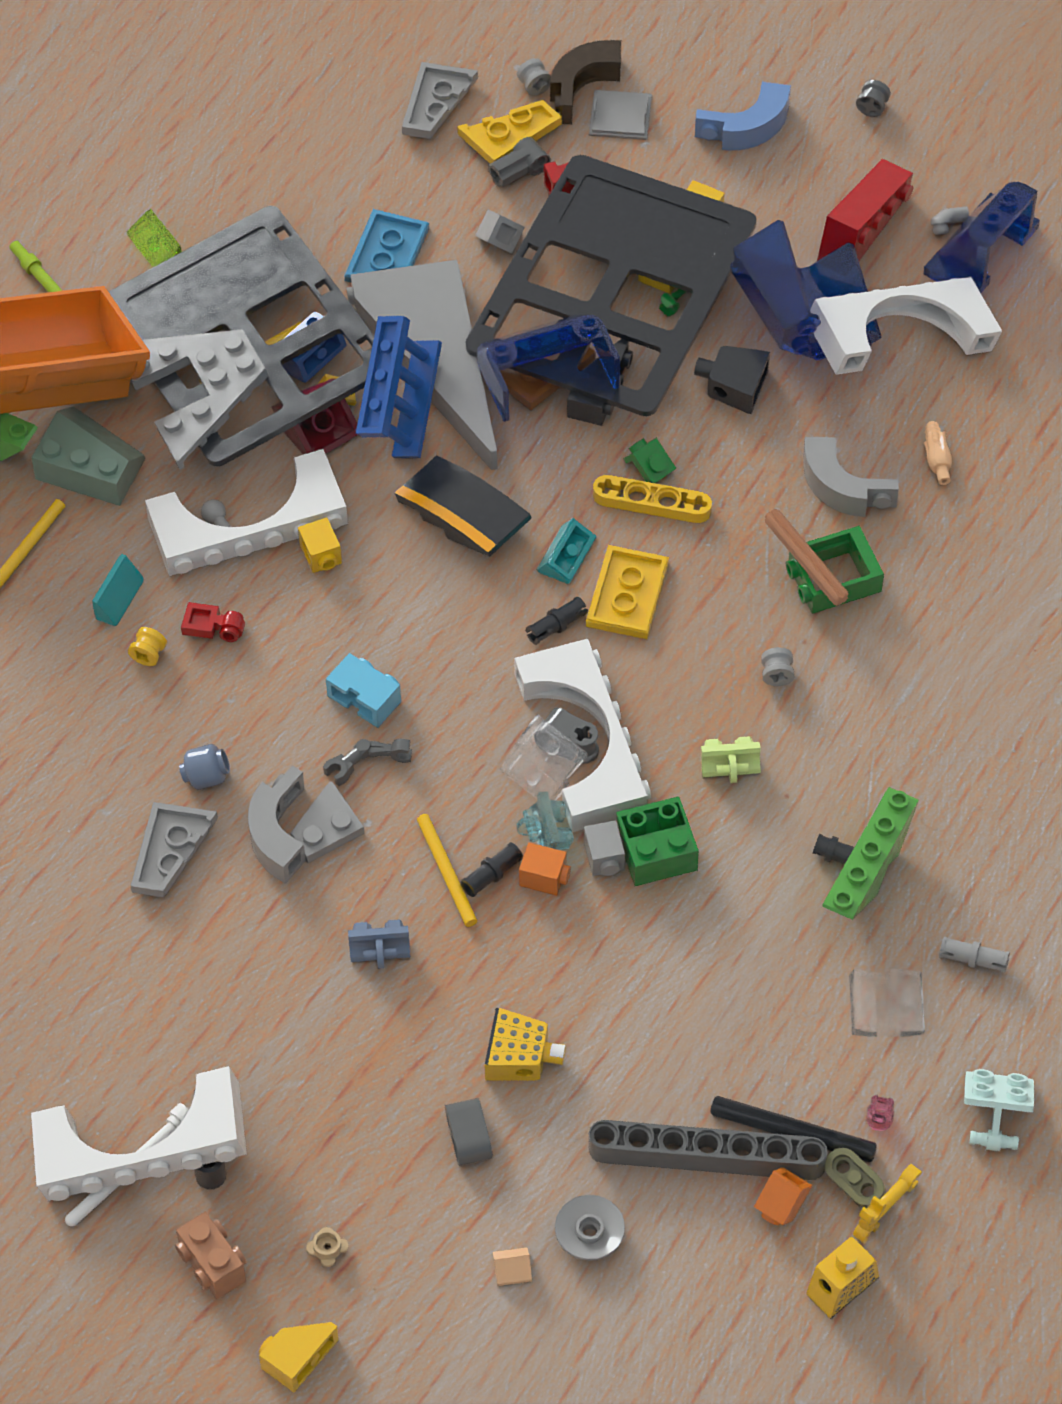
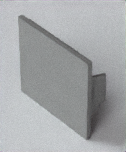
M594 90L589 136L647 140L652 94Z

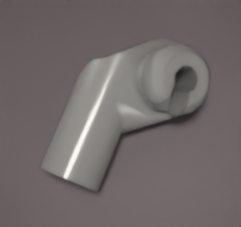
M968 207L948 208L939 212L931 219L933 233L935 235L947 234L949 232L948 223L969 221Z

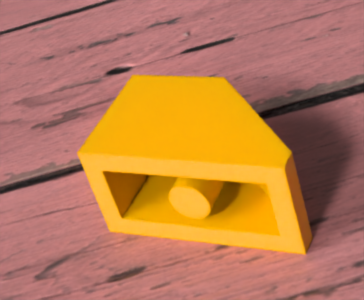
M332 1322L281 1328L274 1337L269 1336L259 1349L261 1369L294 1393L338 1342L337 1326Z

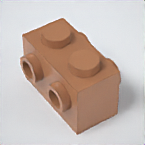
M205 1211L176 1229L178 1243L175 1247L185 1263L189 1261L195 1269L194 1275L203 1289L209 1288L216 1300L246 1282L244 1265L247 1263L246 1259L236 1245L231 1248L225 1238L228 1237L227 1232L218 1219L212 1221Z

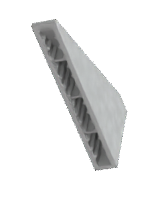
M458 260L351 274V287H346L347 299L351 305H354L355 311L373 335H375L378 316H405L410 320L409 338L414 341L440 340L442 342L431 402L491 470L498 469L497 448L479 361L477 357L470 355L466 350V339L472 328ZM405 350L402 366L408 369L411 353Z

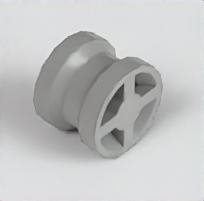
M540 59L527 60L518 68L517 77L521 83L525 84V89L530 95L542 94L550 87L551 75L545 70V66Z
M776 647L762 653L761 663L765 667L762 677L766 684L783 686L794 680V669L791 667L793 654L789 649Z

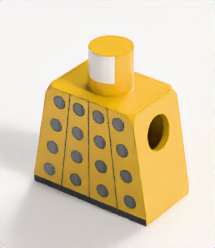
M496 1008L485 1060V1080L537 1081L541 1078L544 1062L563 1065L566 1045L548 1042L547 1023L505 1009Z
M850 1237L815 1267L806 1295L831 1319L879 1278L877 1262L853 1237ZM830 1286L831 1292L826 1290L825 1287Z

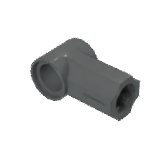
M525 137L515 145L513 152L489 164L488 171L493 182L498 187H504L527 173L532 176L544 172V164L550 163L551 158L532 137Z

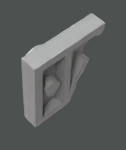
M331 781L325 786L292 830L291 836L304 844L306 862L310 863L364 834V826Z

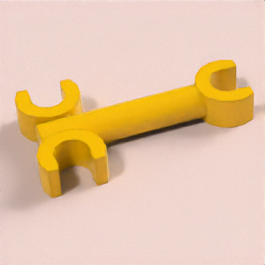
M912 1164L908 1165L898 1181L881 1199L874 1196L869 1207L861 1209L859 1213L861 1219L853 1232V1236L865 1244L871 1232L875 1233L880 1226L878 1221L906 1192H911L917 1186L919 1181L916 1179L921 1175L922 1171Z

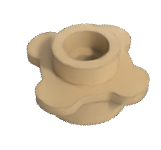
M324 1227L316 1233L313 1241L308 1242L306 1250L309 1255H315L319 1258L324 1267H331L335 1264V1259L341 1253H345L348 1250V1242L345 1239H340L333 1229ZM330 1245L331 1247L330 1249L326 1250L324 1246Z

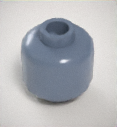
M214 744L186 751L184 763L179 765L183 781L185 783L190 782L196 790L222 784L226 779V774L230 773L229 760L224 749H218Z

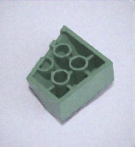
M72 406L56 412L31 459L36 480L120 506L145 460V455Z

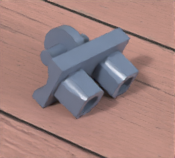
M400 919L388 920L385 923V928L372 929L371 925L367 922H360L354 924L353 930H348L351 962L377 960L378 969L384 968L385 959L411 957L408 926H404Z

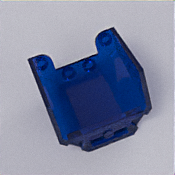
M777 220L733 249L734 262H731L730 265L731 272L780 349L796 355L813 358L814 360L825 359L826 356L813 334L821 324L819 315L811 313L810 309L815 299L821 297L868 292L854 244L848 242L809 267L798 268L784 221ZM876 319L866 325V335L870 347L872 343L882 338Z

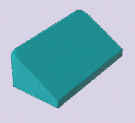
M574 518L570 519L561 526L536 570L543 575L569 584L597 536Z
M124 554L119 555L92 600L96 620L112 626L118 625L144 582L142 574Z

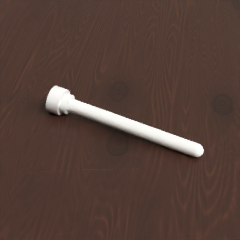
M181 1103L175 1106L169 1112L170 1117L166 1119L167 1124L136 1152L148 1149L168 1137L180 1125L189 1109ZM120 1185L105 1187L99 1192L90 1193L66 1215V1224L71 1227L76 1226Z

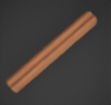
M773 509L771 512H768L765 515V523L834 605L839 606L848 599V591L780 510Z

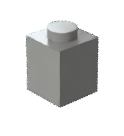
M616 820L584 826V846L592 876H611L625 870V852Z

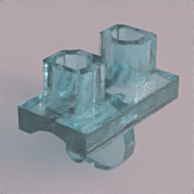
M548 791L538 792V801L530 806L529 809L524 810L523 818L517 822V832L522 836H528L531 842L537 841L538 845L557 850L569 849L574 839L571 828L556 826V822H563L566 817L564 801L550 800Z

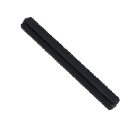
M715 1096L711 1105V1114L713 1116L773 1134L819 1138L824 1142L827 1150L833 1151L838 1148H847L867 1162H872L876 1154L877 1144L875 1142L721 1096Z

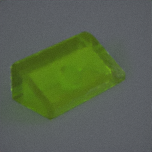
M152 209L146 211L126 232L152 267L182 252L180 244Z

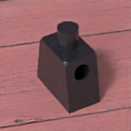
M723 346L720 347L715 361L699 357L695 365L694 375L708 378L707 394L709 397L745 413L752 414L769 371L770 352Z

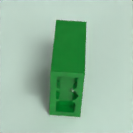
M860 525L806 542L822 561L847 553L850 554L861 577L841 583L848 591V599L842 604L882 592L884 573ZM789 552V560L785 562L786 570L790 579L795 578L798 584L797 590L803 604L807 603L812 614L836 607L822 590H815L808 573Z

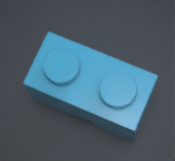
M351 653L326 678L327 696L347 709L351 705L359 709L357 712L358 716L377 728L401 703V689L398 681L389 674L384 675L376 670L366 659H359Z

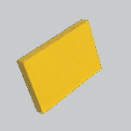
M608 545L587 615L586 627L648 639L668 569L669 557Z

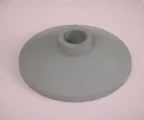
M583 1195L568 1201L560 1209L555 1221V1234L558 1243L568 1254L581 1260L592 1261L609 1256L619 1247L625 1232L624 1218L618 1207L610 1200L597 1195ZM592 1229L596 1234L594 1236H586L584 1231Z

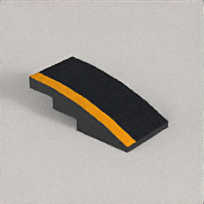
M437 455L395 492L399 503L418 510L423 521L444 529L447 539L489 557L532 519L530 513L489 483Z

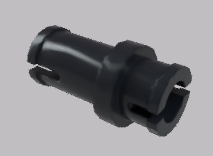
M819 834L812 854L825 857L824 861L827 862L834 860L845 864L854 847L838 841V837L832 836V838L823 836V834Z

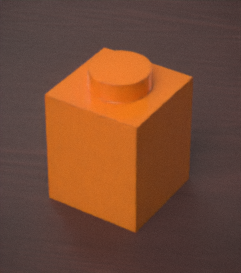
M528 842L519 868V886L557 896L561 884L567 885L571 872V866L567 865V852Z
M784 1167L777 1169L769 1177L754 1208L762 1212L761 1217L767 1222L777 1226L780 1224L785 1225L795 1219L813 1185Z

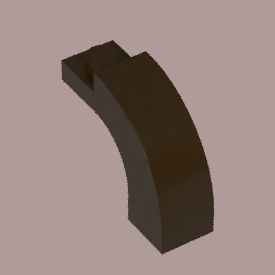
M600 40L585 43L570 50L557 62L550 79V102H555V111L561 112L562 124H572L573 100L578 90L583 86L597 81H620L621 40Z

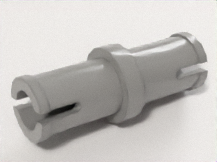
M948 937L943 938L940 948L942 952L939 954V958L968 963V967L971 968L982 966L1004 973L1007 970L1010 956L1009 951L1005 952L983 947L981 942L974 941L973 944L948 939Z

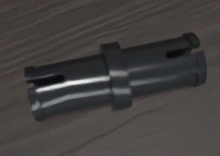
M575 597L562 607L549 610L545 617L526 627L525 631L529 633L527 634L529 640L537 645L555 632L561 633L565 631L568 624L588 613L584 601L580 597Z
M510 842L492 858L486 857L481 861L479 868L461 880V886L469 896L475 897L478 892L491 882L501 880L504 872L522 860L523 854L514 843Z

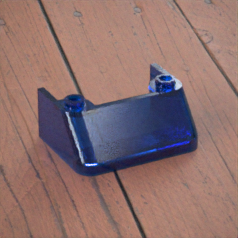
M573 315L483 342L478 347L477 363L503 422L510 420L509 390L500 371L592 343L613 389L620 387V356L603 321L599 317L594 315Z

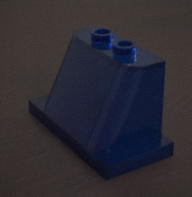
M1010 182L995 194L990 192L924 266L923 274L936 282L947 281L953 278L971 277L979 292L982 293L990 284L991 276L987 274L991 246L1001 235L1023 246L1039 228L1040 220L1034 217L1038 191L1022 182Z

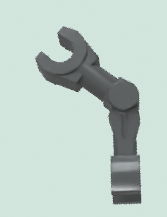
M360 739L353 746L354 749L346 756L340 754L326 761L323 766L324 774L328 776L333 771L339 770L340 772L334 776L335 783L340 786L346 783L354 771V765L361 759L364 760L369 756H391L392 759L398 762H411V742L408 739H396L392 744H385Z

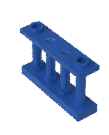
M378 316L356 434L362 438H391L394 440L393 458H421L442 342L440 340L414 341L409 338L410 320L405 316ZM405 350L411 353L408 369L402 366ZM399 379L405 382L403 398L396 395ZM394 408L400 411L397 427L391 424Z

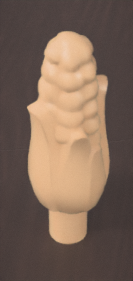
M930 421L925 426L926 441L923 442L926 448L927 462L932 472L937 474L938 483L946 485L951 481L949 469L952 466V456L947 445L946 432H941L937 422Z

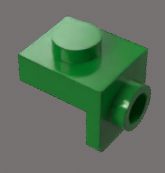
M657 437L649 442H646L644 438L628 448L631 453L623 458L626 464L631 461L634 463L645 482L656 483L677 469Z

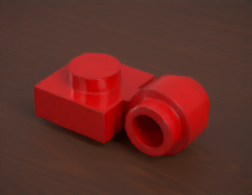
M188 602L181 624L182 635L213 639L215 630H218L221 639L227 642H236L238 638L242 637L245 621L243 620V615L237 611H227L225 615L221 614L220 616L219 606Z

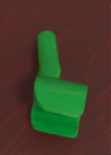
M678 289L671 295L667 292L661 296L662 304H660L659 309L667 317L674 315L680 307L677 300L687 291Z

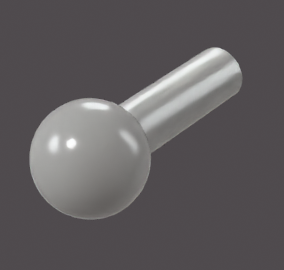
M212 499L203 504L201 515L207 523L231 527L225 519L226 509L222 502Z

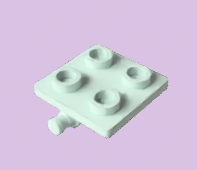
M977 1069L973 1072L966 1071L964 1104L994 1108L992 1129H988V1133L971 1131L969 1144L986 1146V1150L1000 1152V1148L1017 1150L1019 1137L1003 1135L1002 1131H999L1002 1109L1033 1112L1034 1080L1017 1073L1003 1076L995 1075L991 1071Z

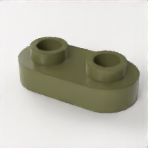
M838 1148L827 1156L825 1170L828 1176L858 1206L868 1208L874 1196L881 1199L886 1193L882 1179L852 1150ZM843 1163L850 1164V1169L846 1173L838 1172L839 1166ZM868 1186L873 1187L874 1193L871 1196L866 1197L863 1195L864 1188Z

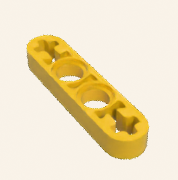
M612 475L600 476L593 483V498L601 506L692 523L705 522L711 516L712 500L706 493ZM605 488H611L608 494L602 493ZM620 490H623V497H619ZM632 492H642L646 497L641 501H634L629 498V494ZM664 497H670L676 503L673 506L665 507L659 503V500ZM681 501H685L684 508H681ZM696 504L702 505L700 510H694Z

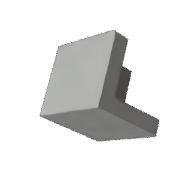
M488 209L476 233V237L512 254L525 227Z

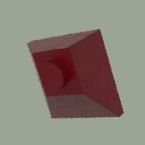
M335 378L301 390V392L309 394L335 380ZM343 399L284 433L303 455L324 449L325 454L357 436L356 429L358 423L346 399ZM281 402L272 406L274 413L283 408Z

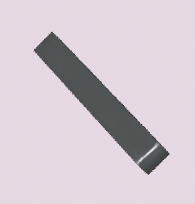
M599 1120L589 1130V1154L595 1161L608 1164L770 1177L773 1171L784 1167L803 1180H815L824 1173L827 1159V1147L824 1142L819 1138L613 1120ZM606 1138L612 1142L606 1145H602L596 1141L599 1139ZM641 1141L646 1145L637 1148L632 1146L631 1143ZM669 1144H676L681 1148L678 1150H669L665 1146ZM703 1147H711L715 1151L712 1153H704L700 1149ZM737 1150H745L749 1152V1154L746 1156H739L734 1152ZM777 1152L782 1154L784 1157L781 1159H774L770 1157L769 1154ZM812 1155L818 1158L819 1160L815 1162H809L805 1160L803 1157Z

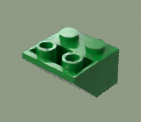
M679 796L616 812L625 860L634 886L698 871L699 850Z

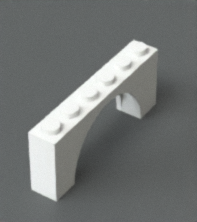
M971 277L953 278L933 283L926 282L912 286H899L884 290L876 289L869 292L849 293L834 297H821L815 299L806 318L836 375L863 370L872 352L867 340L866 325L880 317L905 315L925 320L950 335L960 345L966 355L992 351L1002 333L1000 326Z
M324 449L294 457L297 479L291 497L273 516L253 525L223 527L207 523L191 514L181 504L175 492L145 500L148 520L168 575L184 574L195 568L215 565L226 559L246 556L257 550L277 547L281 543L299 539L298 527L326 517L333 530L347 525L346 504Z
M584 639L514 658L515 677L524 701L550 698L573 703L594 716L603 727L608 738L609 747L598 768L579 783L562 789V807L572 833L584 830V826L617 821L616 812L646 805L647 799H651L647 780L641 781L639 758L636 753L631 754L629 749L631 739L628 729L626 727L621 728L619 705L617 701L612 702L610 699L611 686L607 675H601L599 669L602 667L600 655L597 649L592 650L589 640Z
M229 1066L196 1074L194 1098L187 1115L180 1125L158 1144L136 1153L109 1154L89 1147L80 1140L75 1120L64 1105L31 1113L36 1186L47 1201H61L79 1193H95L105 1187L118 1184L130 1185L139 1179L164 1177L169 1172L182 1169L194 1170L204 1164L217 1161L228 1162L238 1156L247 1155L239 1081Z

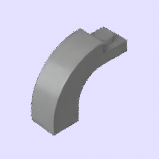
M805 437L803 451L804 475L812 492L823 503L839 512L859 517H866L867 507L879 509L897 507L898 479H866L853 476L846 472L838 463L835 437Z
M293 765L285 774H280L276 778L272 788L261 782L252 796L248 810V825L253 851L261 865L285 884L306 861L304 844L287 834L278 824L282 814L305 789L303 772Z

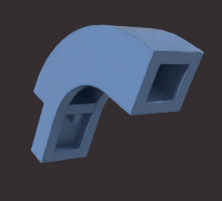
M762 82L757 102L751 108L739 113H723L697 109L695 137L722 141V150H744L765 143L779 132L786 121L790 104L791 85Z

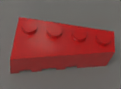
M882 158L827 215L817 263L848 277L901 204L907 202L913 192V186L911 185L913 172Z

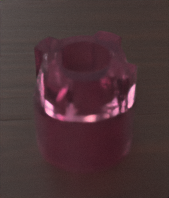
M874 1095L867 1108L866 1121L872 1129L883 1131L888 1129L893 1123L894 1101L891 1097L887 1099ZM877 1109H882L885 1112H878Z

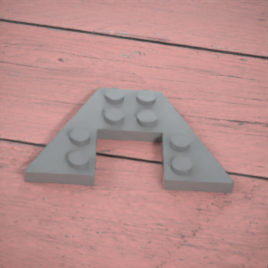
M243 329L142 340L150 351V358L146 360V366L140 378L130 380L135 390L191 364L209 395L154 422L179 470L184 467L183 461L198 445L203 447L207 442V438L212 433L217 432L230 418L229 412L238 402L244 403L251 395L253 389L260 386L268 377L263 363Z

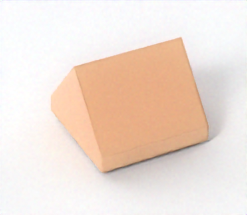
M528 1248L493 1252L497 1286L532 1282Z

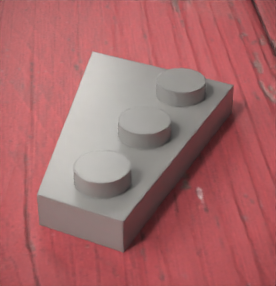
M421 62L403 121L402 134L431 139L476 82L478 71Z
M153 802L131 883L132 893L165 897L217 821V812Z

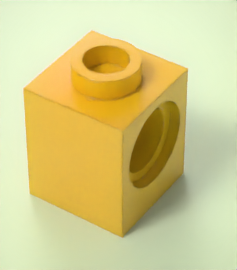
M327 517L298 527L299 544L312 573L330 570L336 565L342 564L341 546Z

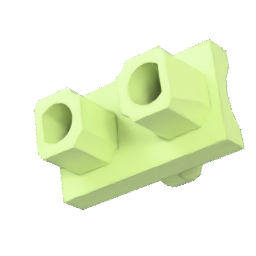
M750 736L739 737L735 740V744L722 745V742L718 739L706 740L705 745L701 746L702 778L729 776L730 783H737V775L761 773L760 742H753Z

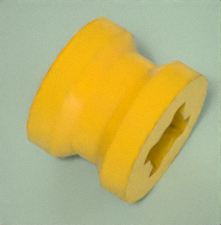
M141 627L136 633V642L131 643L128 648V654L133 660L142 665L154 666L159 660L158 653L164 650L167 640L157 630Z

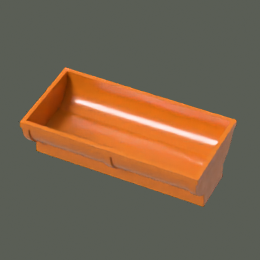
M105 286L0 298V414L128 397L130 380L138 379L143 374L146 360L150 358V351Z

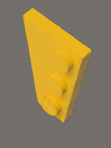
M544 100L512 109L508 115L494 119L492 116L483 118L482 123L468 126L467 123L457 126V134L491 164L513 152L515 145L521 139L532 137L537 141L562 124V116Z

